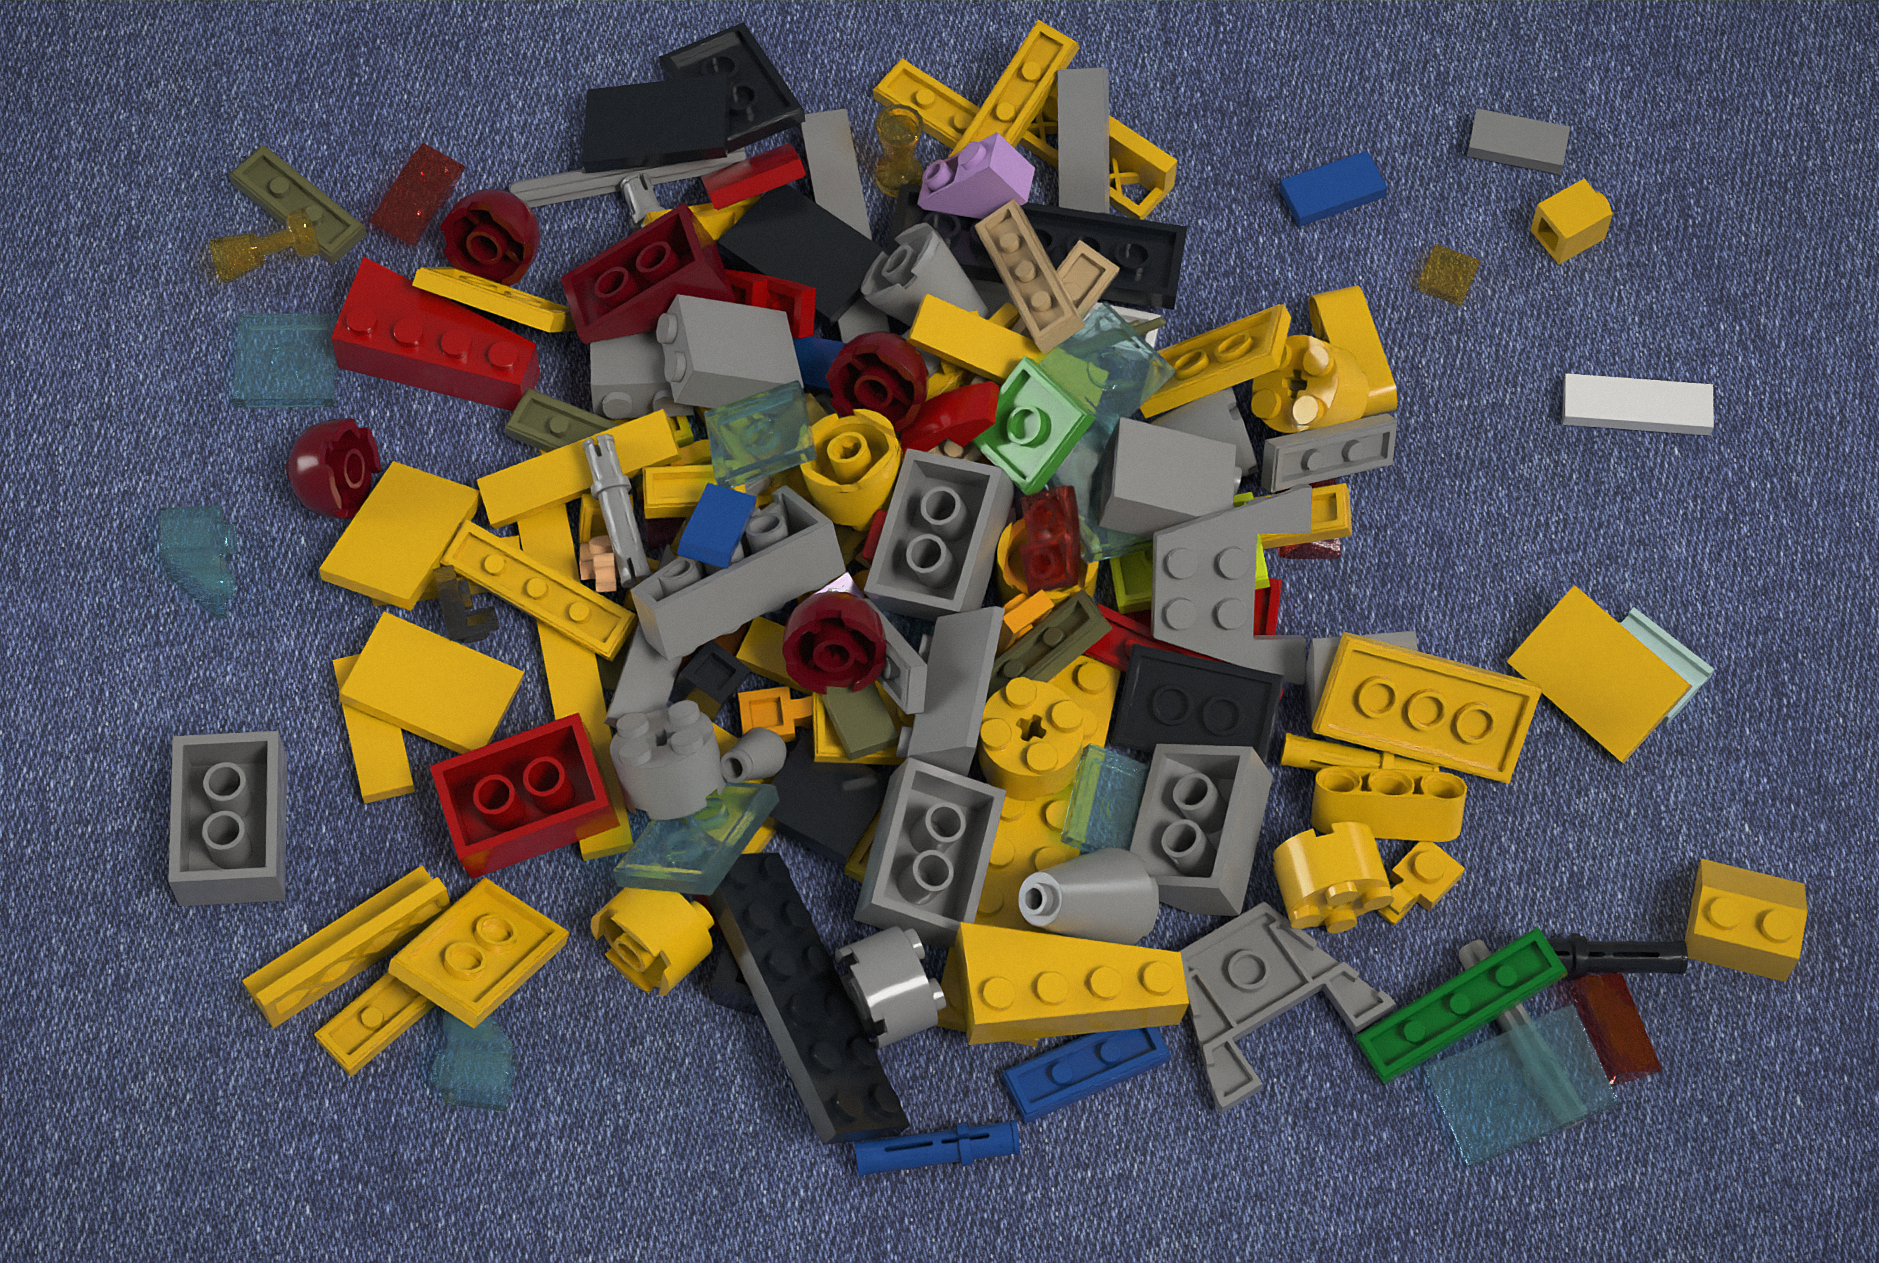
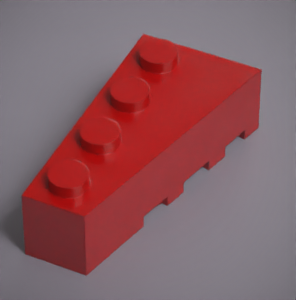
M363 256L331 336L338 368L512 412L516 409L527 388L535 390L540 376L535 343L441 295L412 286L413 281Z

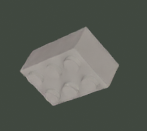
M907 448L864 588L866 595L879 610L936 622L937 617L981 609L997 556L999 539L1005 529L1016 492V487L1005 470L1001 467Z
M279 731L173 736L168 882L179 906L285 901L287 754Z
M908 757L890 775L853 920L883 930L895 925L902 931L913 928L922 943L949 951L950 947L954 948L960 922L974 924L1006 790Z

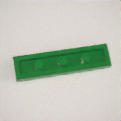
M1537 927L1357 1035L1355 1038L1385 1086L1568 976V973L1540 928Z

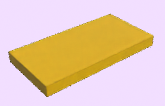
M1343 631L1311 728L1314 733L1509 784L1538 704L1542 687L1539 683Z

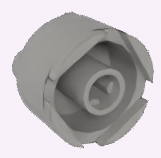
M690 700L679 701L670 706V708L647 714L633 712L624 715L617 721L618 732L610 743V754L626 807L630 812L636 814V808L647 811L649 819L653 820L680 818L693 814L707 806L706 796L716 788L719 795L725 789L727 780L722 776L720 763L722 757L710 718L699 710L696 702Z
M895 925L835 951L836 964L846 961L849 974L840 977L841 983L855 1006L857 1016L865 1032L873 1029L877 1037L871 1042L876 1050L937 1025V1012L946 1008L945 997L939 983L934 977L927 980L919 961L925 958V952L921 940L913 928L902 931Z

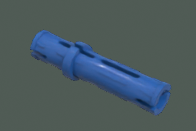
M1016 1119L1010 1120V1122L968 1127L967 1122L956 1123V1129L854 1142L859 1177L867 1174L915 1169L961 1162V1166L965 1167L972 1166V1160L1011 1154L1020 1155Z

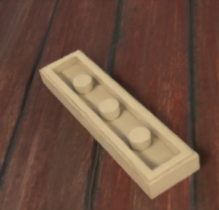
M1015 199L974 226L1035 344L1043 354H1046L1086 327L1027 216Z

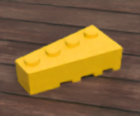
M960 922L954 948L968 1045L1178 1025L1189 1005L1181 952Z

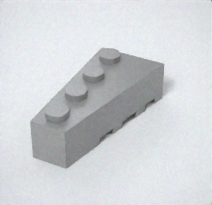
M786 484L772 493L773 503L761 511L760 508L755 506L751 519L727 569L679 556L630 590L646 641L667 661L676 657L687 656L694 652L698 646L720 635L733 633L742 624L764 613L777 611L786 602L808 591L825 587L830 580L846 573L833 522Z

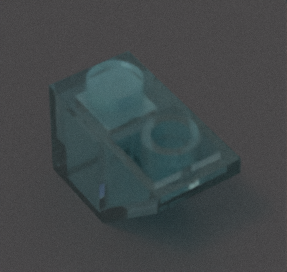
M222 505L160 508L159 555L167 576L216 619H227L228 600L236 599L234 569H229V555L237 554L238 547L235 524L227 523Z
M445 1010L443 1034H449L446 1052H438L436 1054L432 1082L435 1085H439L444 1104L508 1112L518 1063L513 1043L491 1014L473 1029Z

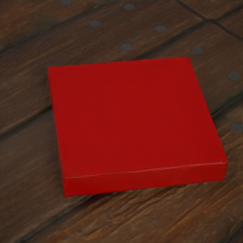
M787 143L701 176V179L714 209L720 210L803 178L806 172L791 143Z

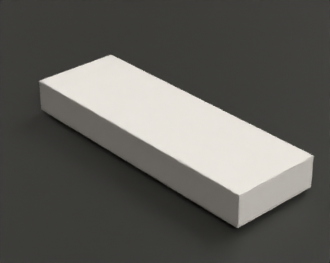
M1565 373L1563 380L1562 425L1710 436L1714 428L1713 384Z

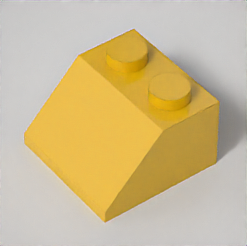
M1701 859L1684 940L1687 946L1688 958L1786 982L1800 958L1808 912L1805 884Z

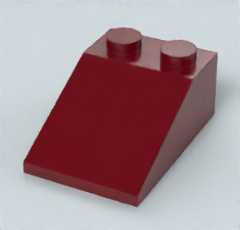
M685 202L560 278L578 336L584 344L656 331L660 316L663 313H667L677 294L730 302L735 299L714 239Z

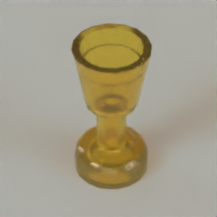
M897 104L883 109L875 122L876 131L885 154L876 167V183L883 193L898 198L901 183L918 186L922 184V166L913 155L915 154L924 124L922 116L918 111L907 105Z
M300 208L288 214L286 218L287 229L260 238L254 232L210 238L211 256L221 280L225 284H229L264 265L266 262L265 256L292 247L299 256L304 258L318 255L320 252L318 238L305 209Z

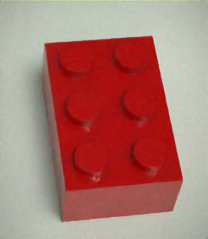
M579 712L429 766L458 860L471 879L621 826L591 735Z

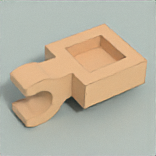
M609 535L592 538L589 543H580L579 563L581 580L596 579V593L617 591V577H620Z

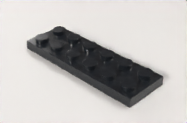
M901 183L886 248L888 252L892 254L901 246L894 239L902 232L914 225L927 223L938 231L968 278L1004 284L974 227L983 219L924 210L917 204L922 186ZM1030 202L1021 205L1055 270L1059 268L1077 242L1081 240L1120 268L1119 273L1100 299L1174 310L1187 226Z
M780 854L704 855L693 866L694 872L822 1144L829 1145L898 1136L910 1126V1123L900 1105L898 1095L893 1090L884 1072L877 1052L870 1043L857 1016L855 1006L842 985L834 968L833 960L827 953L812 922L811 915L792 881L790 871Z

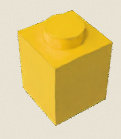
M1584 178L1537 204L1530 230L1559 265L1604 240L1613 212L1606 197L1598 191L1595 192Z

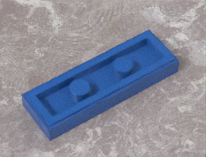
M1157 1027L1090 1033L1002 1071V1079L1024 1124H1027L1169 1062L1171 1054Z

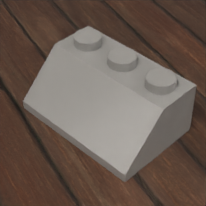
M993 606L937 617L933 636L922 635L918 655L928 665L924 712L915 713L913 727L902 726L896 756L906 759L910 757L967 777L977 746L1005 608Z
M1156 744L1130 851L1138 854L1146 862L1142 863L1149 877H1155L1159 889L1160 902L1191 914L1241 915L1273 778L1253 747Z

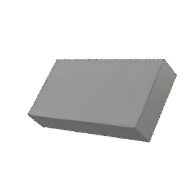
M1477 108L1467 157L1561 175L1570 126Z

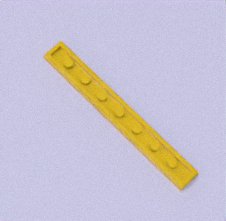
M566 503L517 521L524 552L582 584ZM536 619L555 720L579 712L591 735L621 825L580 840L579 844L583 860L588 861L633 851L635 847L627 807L610 754V743L613 738L611 727L604 724L608 712L596 653Z

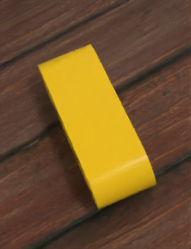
M1356 285L1310 295L1308 300L1309 315L1316 338L1351 352L1356 357L1360 370L1366 374L1369 395L1361 418L1396 411L1398 401L1394 379L1360 286Z
M1328 766L1316 774L1310 820L1313 827L1325 834L1333 833L1331 827L1333 823L1359 822L1370 827L1374 838L1448 842L1460 835L1467 785L1460 777L1444 772Z

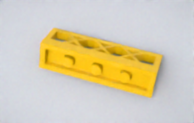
M1057 83L1037 113V123H1031L1019 141V144L1056 169H1058V150L1046 143L1045 134L1058 133ZM1109 115V164L1112 174H1109L1110 205L1129 218L1144 220L1174 187L1178 160ZM1139 183L1151 192L1137 205L1122 194L1121 185Z
M421 865L242 980L244 987L274 1029L419 935L451 907L447 889L438 877L432 879L423 865Z

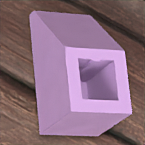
M997 132L980 142H971L962 151L945 160L933 162L922 176L923 183L917 204L924 210L985 219L1013 199L1020 206L1028 202L1035 167Z

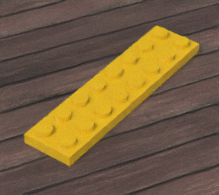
M1080 655L1047 682L1066 692L1082 710L1084 735L1080 765L1072 782L1063 791L1053 796L1050 793L1035 797V800L1020 801L1005 796L974 924L1057 935L1029 923L1023 917L1019 907V891L1022 883L1029 875L1077 858L1081 854L1121 677L1120 670L1092 657ZM950 947L940 986L945 997L946 1008L937 1012L938 1024L935 1026L967 1032L955 948ZM1039 1038L1008 1042L1037 1048Z

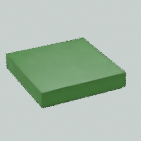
M1024 356L999 388L995 424L971 442L996 467L1003 468L1011 481L1024 494L1036 498L1096 417L1036 361Z

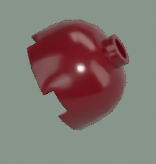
M501 189L477 190L463 197L455 204L440 227V231H444L447 243L446 248L443 250L445 257L454 268L506 286H512L521 281L535 261L540 249L541 234L536 215L526 202L513 193Z
M876 331L858 335L841 348L826 374V381H829V387L833 394L831 400L833 408L842 417L855 415L853 409L875 411L891 422L895 432L903 430L914 422L927 398L929 390V372L921 352L915 346L906 342L907 339L896 333Z
M353 418L321 421L301 433L291 450L286 464L288 481L299 502L316 515L335 519H353L369 497L372 473L381 472L378 446L371 430L368 427L359 428L354 423L355 419Z
M826 591L814 594L801 602L786 622L782 645V654L786 661V671L801 687L818 694L827 695L826 686L842 688L852 686V693L861 691L875 682L885 668L887 644L885 629L879 614L861 597L842 591Z

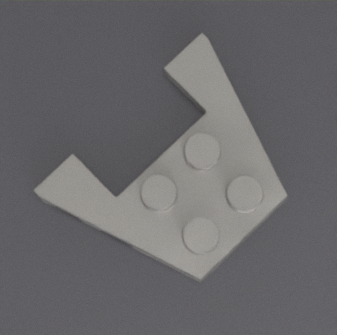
M1298 484L1289 487L1288 491L1267 498L1262 496L1247 501L1246 505L1219 514L1214 512L1154 532L1151 635L1156 639L1238 666L1284 675L1285 681L1304 685L1306 639L1303 635H1253L1257 534L1310 533L1312 487L1309 484Z
M1264 901L1178 951L1181 952L1189 999L1188 1011L1215 1106L1220 1115L1260 1092L1263 1085L1234 1043L1319 991L1325 993L1353 1034L1391 1013L1396 1004L1384 991L1380 990L1377 992L1360 979V973L1347 963L1342 962L1340 964L1317 946L1318 942L1303 930L1292 928L1287 918Z

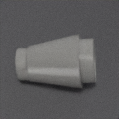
M753 728L747 731L721 758L722 776L731 783L775 776L782 769L786 759L784 741L777 733L765 728Z

